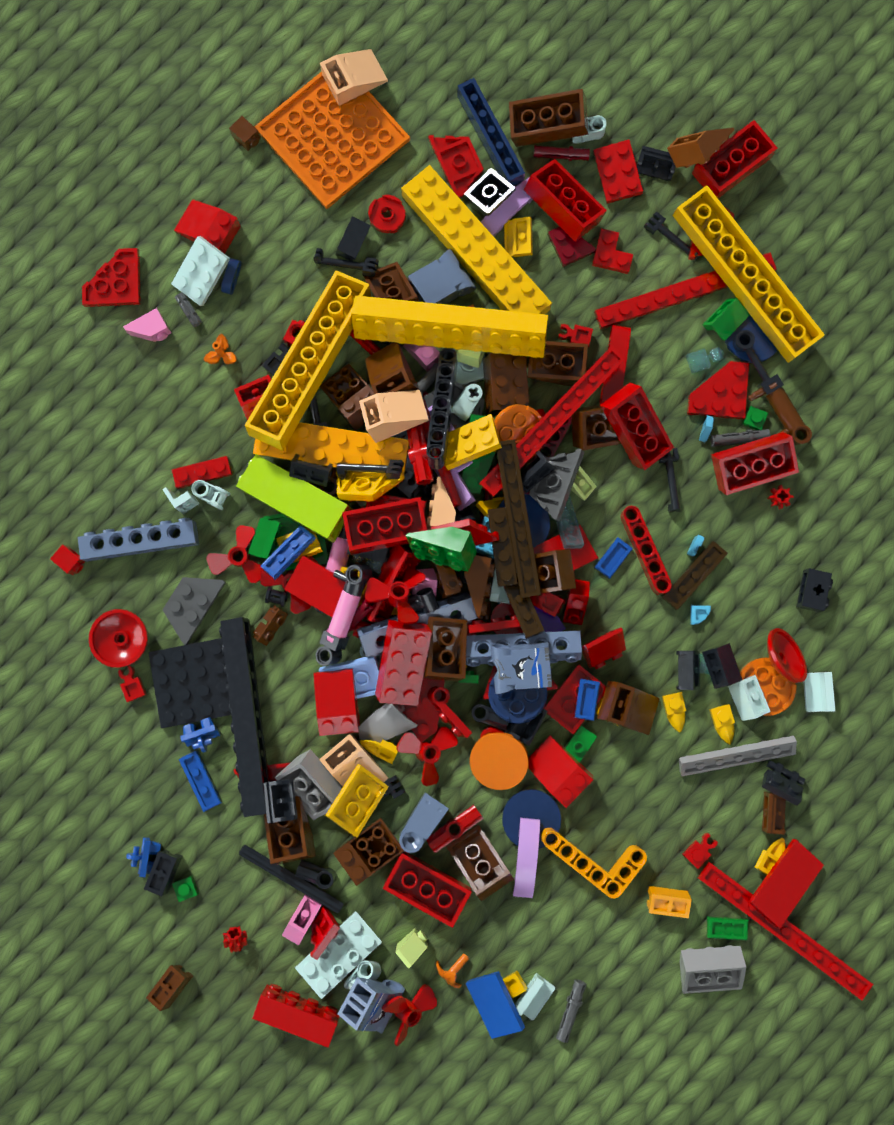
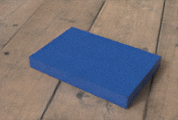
M499 971L466 982V986L491 1039L523 1031L525 1025Z

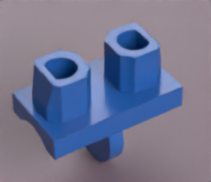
M209 717L201 720L202 729L196 730L194 724L183 726V735L180 736L181 742H185L187 747L192 746L194 750L200 748L203 753L206 752L207 745L213 743L212 738L221 736L220 730Z
M143 837L141 854H139L140 847L134 846L133 853H127L126 855L127 859L132 860L131 867H137V862L140 860L138 868L139 877H146V874H150L155 861H148L149 854L157 855L161 848L160 843Z

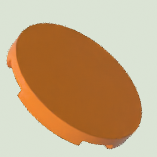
M515 404L506 407L494 419L500 441L515 439L517 445L542 417L535 409L526 405Z
M769 658L755 659L743 667L740 672L742 680L756 675L771 712L763 716L779 714L792 704L796 695V684L780 675L771 665Z
M506 732L488 733L482 736L473 746L470 754V767L473 775L482 785L494 790L510 789L519 784L527 773L529 763L527 750L523 743L515 739L511 734Z

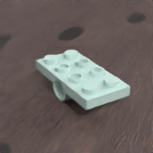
M356 911L339 926L340 929L337 936L331 940L318 960L312 958L309 954L295 967L321 999L382 943Z

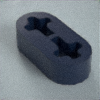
M232 258L229 260L221 287L223 293L233 294L241 270V261Z

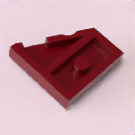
M561 227L555 228L547 234L563 267L596 252L595 247L582 237L575 242Z

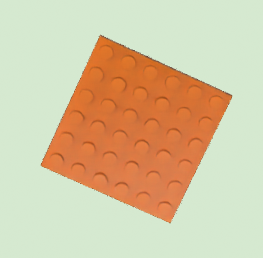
M322 72L254 126L260 136L326 210L410 141V136L369 91L339 106Z

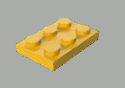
M492 414L449 432L445 467L448 470L502 448Z
M357 764L325 816L352 836L358 837L389 786L362 765Z

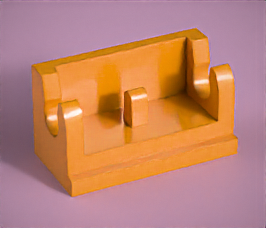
M649 886V900H647L649 913L689 918L692 899L688 891Z

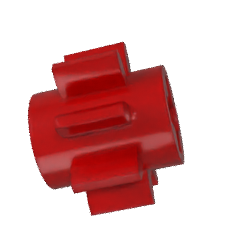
M780 485L777 490L775 488L770 490L772 495L767 497V499L771 500V507L776 505L781 510L784 507L783 504L787 507L791 505L789 499L794 496L790 495V488L783 489V486Z
M240 926L230 927L227 933H223L224 948L229 947L231 953L233 951H241L243 946L247 945V932H242Z

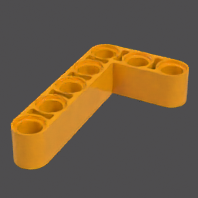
M545 828L540 835L541 841L549 850L604 894L614 899L624 892L647 861V855L644 850L637 845H631L624 851L611 870L607 872L555 829ZM549 834H555L553 842H546ZM569 846L570 852L563 855L561 853L562 849ZM639 851V858L632 860L633 853ZM578 860H586L582 867H577ZM627 867V874L621 876V869ZM595 871L601 872L598 879L592 878ZM616 883L615 889L608 891V886Z

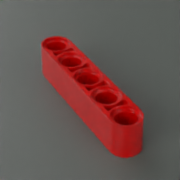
M612 325L608 349L613 346L626 359L603 382L599 405L623 388L631 335L630 327Z
M628 506L622 511L620 516L623 526L652 591L657 595L665 594L671 589V580L640 510L636 506ZM627 511L634 513V520H629L626 517ZM635 528L642 531V537L639 538L634 535ZM642 546L649 547V555H644L642 553ZM650 563L657 565L658 571L656 573L650 571ZM658 581L665 583L664 591L658 589Z

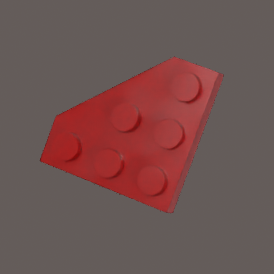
M138 248L118 249L114 253L115 256L108 263L105 262L96 272V275L82 286V305L84 307L140 305V256Z
M730 361L688 396L687 414L743 420L746 412L749 363Z
M423 679L418 706L404 705L405 709L402 713L417 724V727L411 730L421 743L437 732L439 712L428 700V691L434 686L444 687L445 680ZM440 690L437 691L435 694V698L437 701H439L442 697V693Z

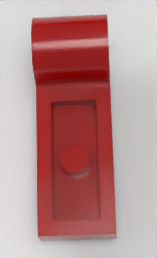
M438 686L430 688L427 697L439 712L438 717L444 723L448 722L452 726L451 731L457 737L468 738L472 732L446 705L450 698L449 691L444 687ZM440 690L442 693V697L439 701H437L435 698V694L437 691Z

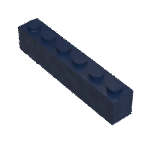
M475 78L458 85L457 97L500 176L516 187L524 181L525 172Z

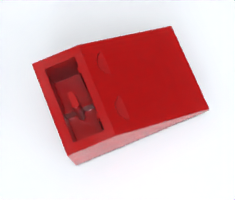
M269 374L234 389L247 421L272 380Z

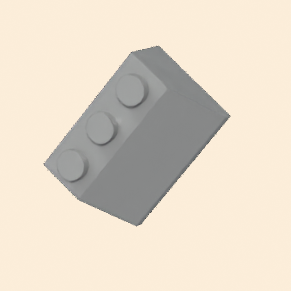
M311 749L297 756L275 777L276 780L293 779L294 794L301 797L305 812L312 820L328 812L343 788Z
M728 945L718 948L706 947L705 949L688 948L681 950L680 972L682 992L687 994L742 989L746 964L741 946Z

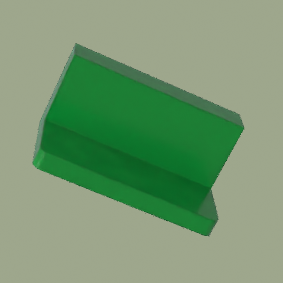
M737 298L726 299L702 325L706 330H714L721 340L725 341L747 319L749 313Z
M260 518L248 553L267 560L274 552L277 543L276 538L279 537L283 525L275 520L271 521Z

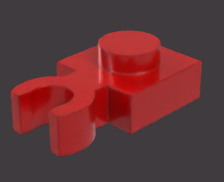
M561 324L560 329L565 330L567 333L564 335L559 334L558 338L560 340L569 338L571 339L570 343L588 344L589 347L593 332L592 328L575 324L574 329H571L568 325Z
M128 666V675H125L123 670H118V675L125 681L120 686L126 702H131L147 694L141 678H134L135 670L133 666Z
M705 833L702 836L701 843L695 840L682 854L697 869L711 856L708 852L709 848H715L718 844L716 840L711 844L707 843V839L710 837L709 833Z

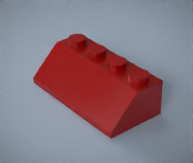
M408 545L394 546L390 551L388 561L381 568L378 580L389 587L394 582H402L408 570H416L420 559L414 556L411 547ZM395 593L394 595L397 597H401L402 594ZM388 600L376 602V607L366 615V618L371 622L383 621L390 618L395 607L391 606Z

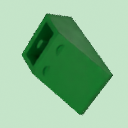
M446 527L406 534V538L416 558L420 560L427 559L440 566L447 565L456 571L463 570L468 572L477 553L471 532L459 528Z

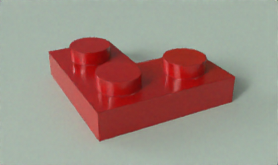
M601 228L592 266L624 274L629 273L633 254L615 250L619 232Z

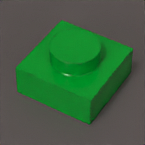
M750 406L742 425L757 431L762 430L768 413Z
M466 671L465 679L460 680L459 683H478V675H474V671Z
M192 875L172 883L178 902L199 894Z

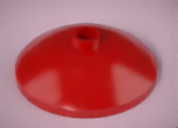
M114 609L103 613L95 620L89 632V646L92 654L99 662L109 667L120 668L133 664L143 655L147 647L148 633L144 622L136 614L127 610ZM123 635L125 640L121 643L119 638Z
M781 628L771 630L767 638V652L771 665L788 681L797 684L803 682L807 677V666L799 646L785 630Z

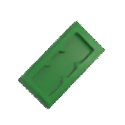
M580 725L565 749L580 763L597 736Z
M707 916L706 937L748 940V920L743 918Z

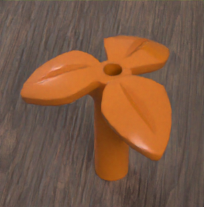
M220 334L216 342L212 344L215 351H210L204 357V361L209 364L218 363L221 357L225 364H233L237 360L233 352H225L229 347V343L223 334Z
M463 953L448 971H444L437 961V971L450 986L460 988L462 985L455 982L456 974L469 958Z

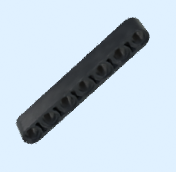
M453 348L442 349L438 360L426 449L428 465L435 470L443 468L446 463L458 367L456 351Z

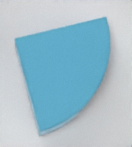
M707 415L699 441H707L713 429V417Z
M695 536L687 554L692 557L695 556L705 537Z
M691 606V625L703 622L709 615L711 606Z

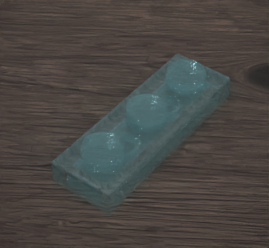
M569 496L560 522H556L564 549L582 548L584 541L572 500Z

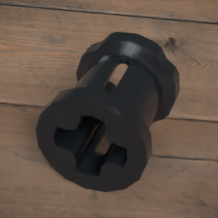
M269 586L265 596V603L271 602L285 607L288 592L286 590H275Z

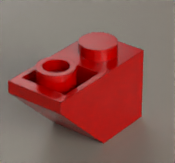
M575 579L576 588L568 589L563 622L582 625L589 599L590 582Z

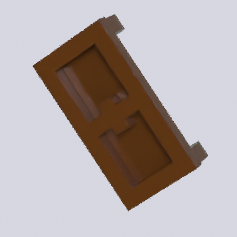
M765 791L762 831L769 834L785 835L786 800L772 792Z
M170 965L146 997L159 1011L170 1008L193 977L190 972H183L181 965Z

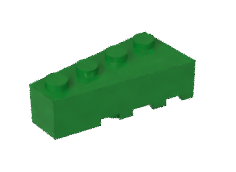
M471 414L470 423L485 416ZM495 451L472 460L473 463L463 469L462 479L471 493L480 494L482 486L479 483L488 475L496 455Z

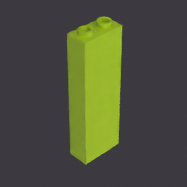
M255 454L254 458L249 461L244 474L239 477L236 487L334 543L344 527L342 512L353 509L346 503L310 483L290 477V472Z

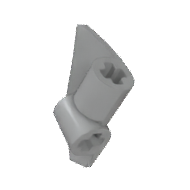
M385 703L359 726V739L381 743L382 739L386 741L417 727V724L402 713L405 709L404 705Z

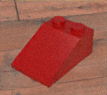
M192 199L174 231L195 242L197 236H201L225 254L241 225L238 218L232 214Z
M581 525L565 531L533 548L534 554L570 549L574 571L598 559Z
M621 627L581 646L582 654L589 668L595 667V669L606 665V660L612 658L614 661L623 656L622 652L626 650V645Z
M353 669L315 672L313 676L319 735L358 733L360 716Z
M551 735L528 758V769L566 808L593 781V775Z

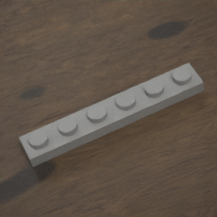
M794 736L782 737L679 758V771L681 776H687L796 755L797 741Z

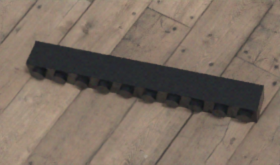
M239 617L220 621L219 633L223 639L224 673L228 681L226 691L230 698L228 709L232 715L231 731L234 734L235 740L233 750L237 757L235 767L239 774L238 790L241 793L242 799L240 809L244 817L266 814L263 783L269 782L250 621L248 618Z

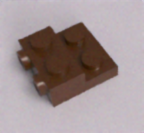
M432 561L429 563L430 569H434L437 577V591L440 600L461 592L462 582L459 576L456 577L454 569L447 565H437Z

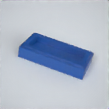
M617 537L594 568L610 579L633 548Z
M580 679L574 718L594 721L600 682Z

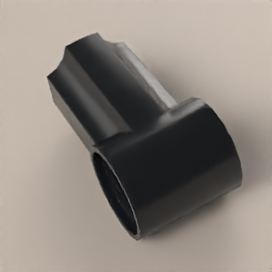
M430 587L421 589L416 594L408 596L407 603L416 613L421 611L423 613H430L439 607L433 589Z
M477 704L472 708L471 714L474 720L506 730L508 722L498 717L491 707ZM479 707L484 708L486 711L485 716L481 719L475 716V710Z
M304 859L301 860L295 875L318 885L321 889H328L336 881V873L333 869L321 867ZM322 874H328L331 882H323Z

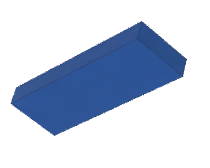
M300 525L261 565V568L276 580L316 539L315 536Z
M198 750L180 758L181 766L203 812L221 804L220 796Z

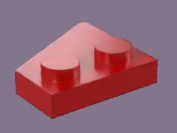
M322 907L311 923V943L315 947L310 952V956L316 960L319 959L331 940L337 936L340 929L331 912L325 907Z

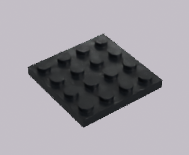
M222 638L148 652L161 729L198 722L208 717L214 719L231 715L228 709L230 698L226 691L228 681L224 673L225 657L222 654Z

